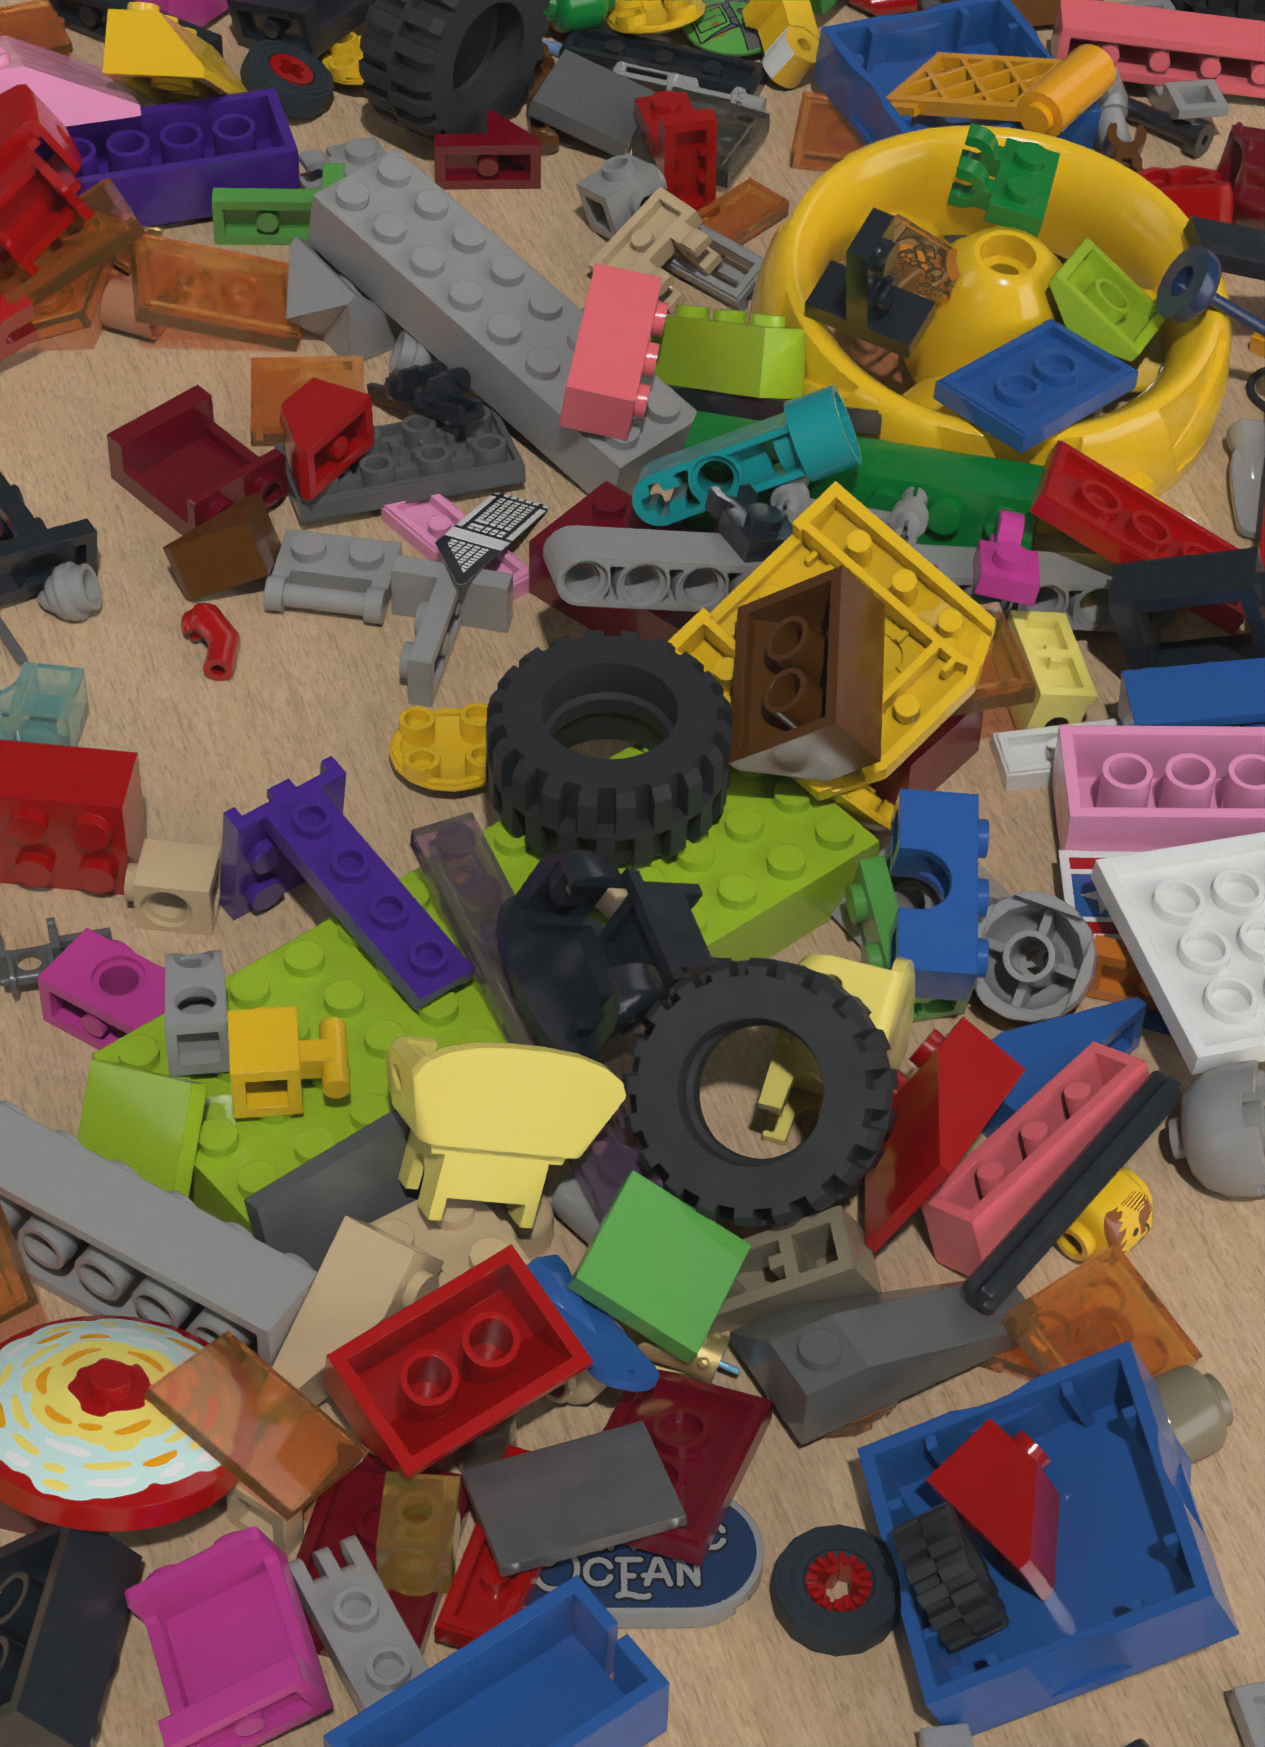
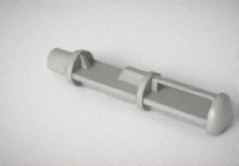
M619 61L612 69L613 72L653 91L686 92L695 109L712 108L714 113L727 115L732 118L748 115L761 119L766 110L767 99L747 94L743 87L737 86L730 94L699 88L697 78L633 65L624 61ZM627 68H632L668 77L667 80H662L626 71Z

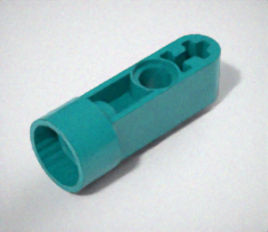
M830 385L784 402V413L649 462L641 470L633 491L632 504L636 514L650 525L666 526L707 511L705 504L711 486H721L727 495L736 498L739 485L750 484L758 493L805 475L808 476L811 482H815L862 465L856 433L838 389L835 385ZM770 439L773 441L780 461L776 464L772 463L765 445V441ZM709 461H722L731 468L734 476L729 481L716 483L710 481L703 474L702 466ZM685 471H688V482L682 484ZM653 483H659L662 490L674 488L671 499L665 501L660 493L651 495Z

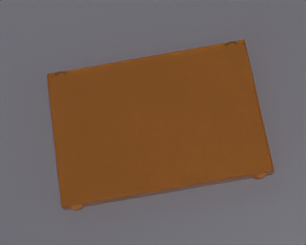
M229 1330L151 1385L144 1396L148 1402L286 1521H289L360 1464L369 1452V1449Z

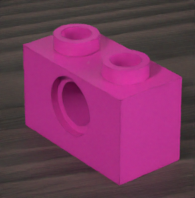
M86 928L37 977L43 1020L98 1050L165 1013V967H161L134 953L125 943L115 939L110 940L89 928Z

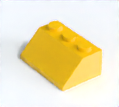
M129 2L127 10L108 9L102 74L156 105L248 92L240 78L212 45L199 38L196 30L179 25L178 18L162 14L160 6L147 2Z

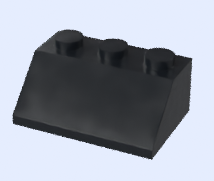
M49 1524L0 1547V1747H91L99 1731L98 1713L107 1682L112 1677L118 1663L116 1649L125 1617L130 1612L124 1592L135 1585L142 1560L141 1555L106 1532L78 1530Z

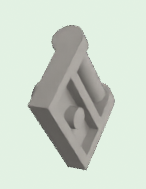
M286 529L272 575H269L266 580L264 609L284 612L286 607L357 615L363 616L365 623L382 625L392 596L391 568L396 555H402V543Z

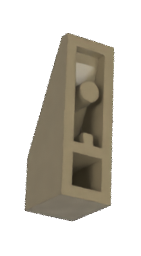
M838 1205L743 1239L751 1244V1247L709 1331H734L794 1304L882 1292L873 1251L865 1245V1230Z

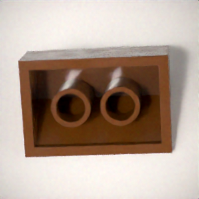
M842 565L738 607L732 701L733 732L729 764L736 770L829 781L881 762L885 604Z

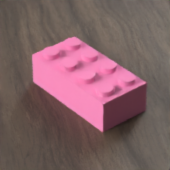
M1059 725L1051 779L1060 850L1145 852L1265 832V727Z

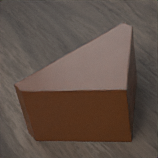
M252 493L164 546L163 550L185 599L193 601L268 576L279 553L281 542L260 494Z

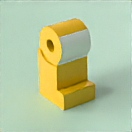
M751 0L741 12L745 25L758 30L765 53L762 60L763 67L768 76L778 85L793 89L803 81V77L816 64L820 35L810 0Z

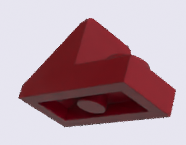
M487 110V133L434 134L435 183L443 190L541 189V139L498 113Z

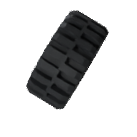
M376 0L374 6H369L365 18L368 21L366 33H361L359 46L363 52V58L359 60V73L363 81H365L362 86L369 102L382 118L434 142V134L487 133V110H492L504 118L509 112H515L522 102L520 97L526 87L530 88L536 75L533 73L537 60L541 61L545 48L542 45V38L548 29V19L544 14V10L548 8L547 0Z
M604 630L586 631L584 638L571 640L570 636L566 635L552 640L549 643V649L542 651L539 647L535 648L519 660V667L513 665L497 683L498 689L490 696L487 707L486 777L489 784V797L493 808L502 815V822L518 838L526 835V844L537 852L546 856L549 851L555 853L561 850L572 849L591 850L608 857L613 865L631 863L633 869L650 865L655 856L662 854L665 859H668L680 853L686 848L687 839L692 843L696 842L711 828L712 821L720 816L726 804L727 790L730 784L731 765L729 764V757L732 746L733 715L730 702L723 696L724 689L710 671L704 672V665L685 651L679 655L675 652V647L672 643L659 638H655L653 642L642 640L640 634L636 632L621 630V636H604ZM614 739L631 742L650 751L629 758L599 759L578 754L568 748L586 741Z
M750 957L749 960L744 961L726 960L709 965V971L700 975L689 974L673 985L675 992L667 1000L657 999L645 1014V1017L650 1022L644 1033L633 1035L627 1054L635 1056L631 1074H622V1082L625 1094L630 1095L632 1114L623 1115L628 1136L638 1137L643 1151L637 1154V1157L647 1173L656 1172L665 1182L662 1189L681 1201H686L696 1207V1212L713 1221L725 1220L734 1222L735 1226L759 1227L790 1223L830 1209L829 1206L840 1199L848 1198L862 1185L860 1180L869 1169L876 1168L886 1151L882 1148V1144L887 1131L894 1130L898 1110L892 1109L893 1090H899L897 1069H891L887 1051L891 1047L883 1030L876 1028L869 1017L872 1012L859 997L852 996L841 987L842 983L824 973L806 968V966L770 958ZM754 1026L779 1028L801 1040L816 1058L824 1083V1101L821 1115L811 1134L793 1150L780 1156L766 1159L743 1156L721 1144L707 1126L700 1104L701 1076L706 1061L713 1049L730 1034Z

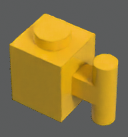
M296 1006L258 1007L227 1011L234 1119L303 1114L301 1079L322 1078L323 1093L330 1098H342L349 1094L351 1088L346 1023L342 1019L337 1017L326 1018L319 1023V1039L299 1040Z

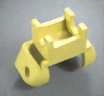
M812 954L803 957L798 965L824 973L842 983L841 987L852 996L859 997L872 1012L869 1017L877 1029L884 1031L891 1049L887 1051L891 1069H900L907 1051L915 1004V969L913 961L898 956L893 963L892 969L888 970L833 955ZM778 1029L777 1043L758 1101V1107L769 1112L762 1134L763 1140L786 1145L794 1121L799 1114L807 1110H814L819 1112V1120L824 1101V1083L820 1066L809 1048L794 1035Z
M411 1036L396 1038L387 1053L388 1085L392 1105L410 1127L398 1179L405 1189L418 1190L424 1171L417 1205L428 1220L441 1221L447 1198L508 1203L510 1204L508 1213L520 1228L532 1229L549 1164L562 1166L566 1158H580L626 1098L624 1084L613 1072L602 1063L578 1053L542 1046L487 1042L454 1045L436 1050L438 1042L435 1039Z

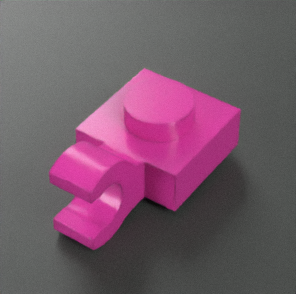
M999 509L996 535L991 534L989 541L979 540L973 557L974 594L1034 606L1040 589L1038 552L1027 550L1021 546L1025 522L1024 514Z

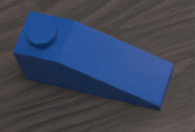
M1133 997L999 1033L992 1041L1026 1070L980 1133L987 1138L993 1134L1093 1041L1131 1054L1139 1047L1147 1003L1138 997Z

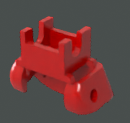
M17 84L0 94V264L4 265L12 257L26 272L33 276L39 270L33 261L79 215L88 221L95 213L76 195L82 188L80 181L75 177L82 167V158L76 143L64 124L27 84ZM39 138L54 153L47 162L34 152L41 144Z

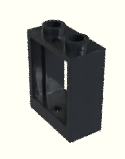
M1259 547L1114 564L1108 607L1128 670L1265 658V569ZM1242 602L1250 633L1163 643L1153 612Z

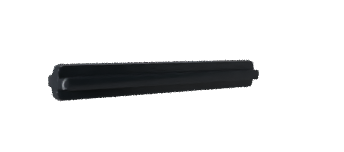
M1158 1070L1152 1072L965 1280L962 1289L966 1294L965 1301L972 1308H978L986 1314L996 1311L1182 1100L1183 1094L1179 1089L1181 1083L1174 1075L1167 1076Z

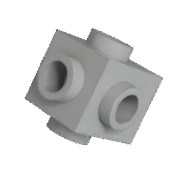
M628 153L608 159L603 163L601 169L576 184L591 230L609 239L617 233L659 187L667 191L665 177L656 165L647 163Z

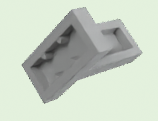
M396 555L391 568L392 614L415 618L414 642L406 641L404 643L399 663L400 677L408 678V703L427 707L433 706L461 626L508 633L513 619V574L481 569L464 585H459L455 582L444 562Z

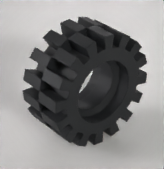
M944 1502L892 1529L893 1542L898 1548L896 1550L898 1557L907 1570L905 1574L908 1581L914 1586L918 1595L917 1599L922 1609L925 1608L928 1613L929 1622L935 1631L938 1630L941 1641L945 1646H948L952 1653L1009 1626L1005 1605L998 1595L999 1590L995 1581L988 1572L989 1568L984 1558H981L972 1535L969 1536L962 1518L958 1517L955 1508L949 1505V1502Z

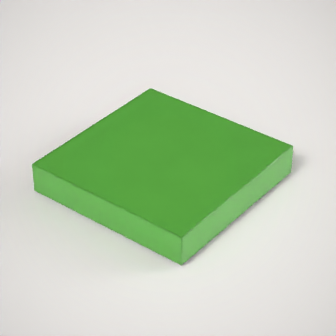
M632 1170L623 1180L567 1288L684 1362L689 1363L698 1354L751 1244L713 1220L699 1214L688 1204Z

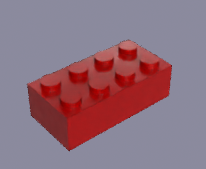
M0 739V883L26 885L36 888L47 887L88 891L97 894L124 895L125 875L128 864L139 862L145 838H147L138 752Z

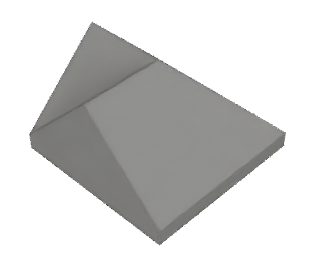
M298 237L294 238L289 245L286 319L320 336L349 366L392 350L399 334L406 330L309 243Z

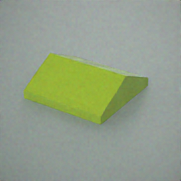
M1088 237L1077 247L1048 282L1066 328L1109 354L1130 362L1142 352L1166 319L1158 314L1156 302Z

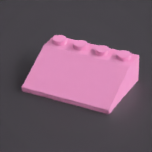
M6 35L0 36V94L17 84H27L65 127L141 116L140 104L129 89L102 74L103 68Z

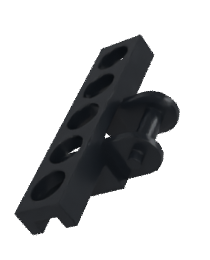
M435 361L422 366L414 365L399 370L397 378L392 376L385 378L384 385L373 382L367 384L368 394L371 395L372 402L457 425H463L485 417L483 400L463 395L471 384L470 373L463 367H455L448 370L444 363Z

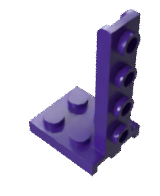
M332 756L321 761L320 775L296 787L288 778L267 789L269 802L244 815H241L235 807L224 812L219 898L220 905L233 921L253 910L262 911L269 908L279 900L282 894L307 881L414 1009L422 1008L436 997L457 985L464 984L474 977L475 968L343 815L347 773Z

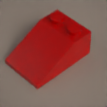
M964 1016L946 1036L942 1035L935 1028L909 1057L908 1060L917 1067L909 1076L900 1069H897L899 1090H893L892 1109L898 1110L894 1130L887 1131L882 1144V1148L886 1151L876 1168L869 1169L865 1174V1245L874 1253L888 1241L951 1174L1026 1070Z

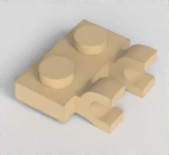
M659 187L587 265L592 273L595 263L662 277L658 301L669 303L667 312L672 315L676 311V304H682L686 298L682 292L672 286L675 282L673 276L661 268L666 261L679 250L696 268L709 276L723 260L719 253L709 247L712 242L709 235L697 229L703 223L697 211L662 187Z

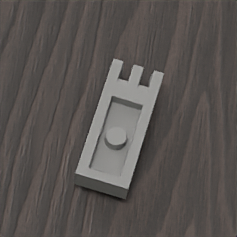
M352 1535L339 1541L342 1556L348 1566L340 1569L331 1550L327 1546L312 1552L313 1561L320 1578L312 1579L301 1558L288 1563L301 1604L358 1711L361 1712L423 1673L429 1667L358 1538Z

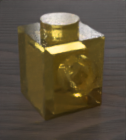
M386 1471L376 1544L377 1574L385 1589L396 1590L409 1596H424L431 1592L448 1593L455 1576L461 1525L460 1476L417 1474L406 1481L397 1472Z

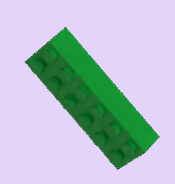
M697 411L683 449L759 421ZM856 436L860 447L862 465L815 482L809 481L807 486L810 498L817 499L836 481L866 508L892 512L894 505L902 500V495L906 489L914 487L913 496H916L918 488H921L927 494L926 508L929 512L927 527L917 537L916 544L977 548L980 539L989 541L991 534L996 535L999 509L1024 514L1025 522L1021 546L1033 551L1038 517L1029 512L1044 466ZM772 439L765 441L772 463L780 462ZM713 460L702 466L703 474L710 481L716 483L729 481L734 476L731 468L722 461ZM685 471L682 484L688 482V471ZM774 487L758 492V500L771 505ZM708 511L678 522L695 532L714 533L716 518L711 516Z

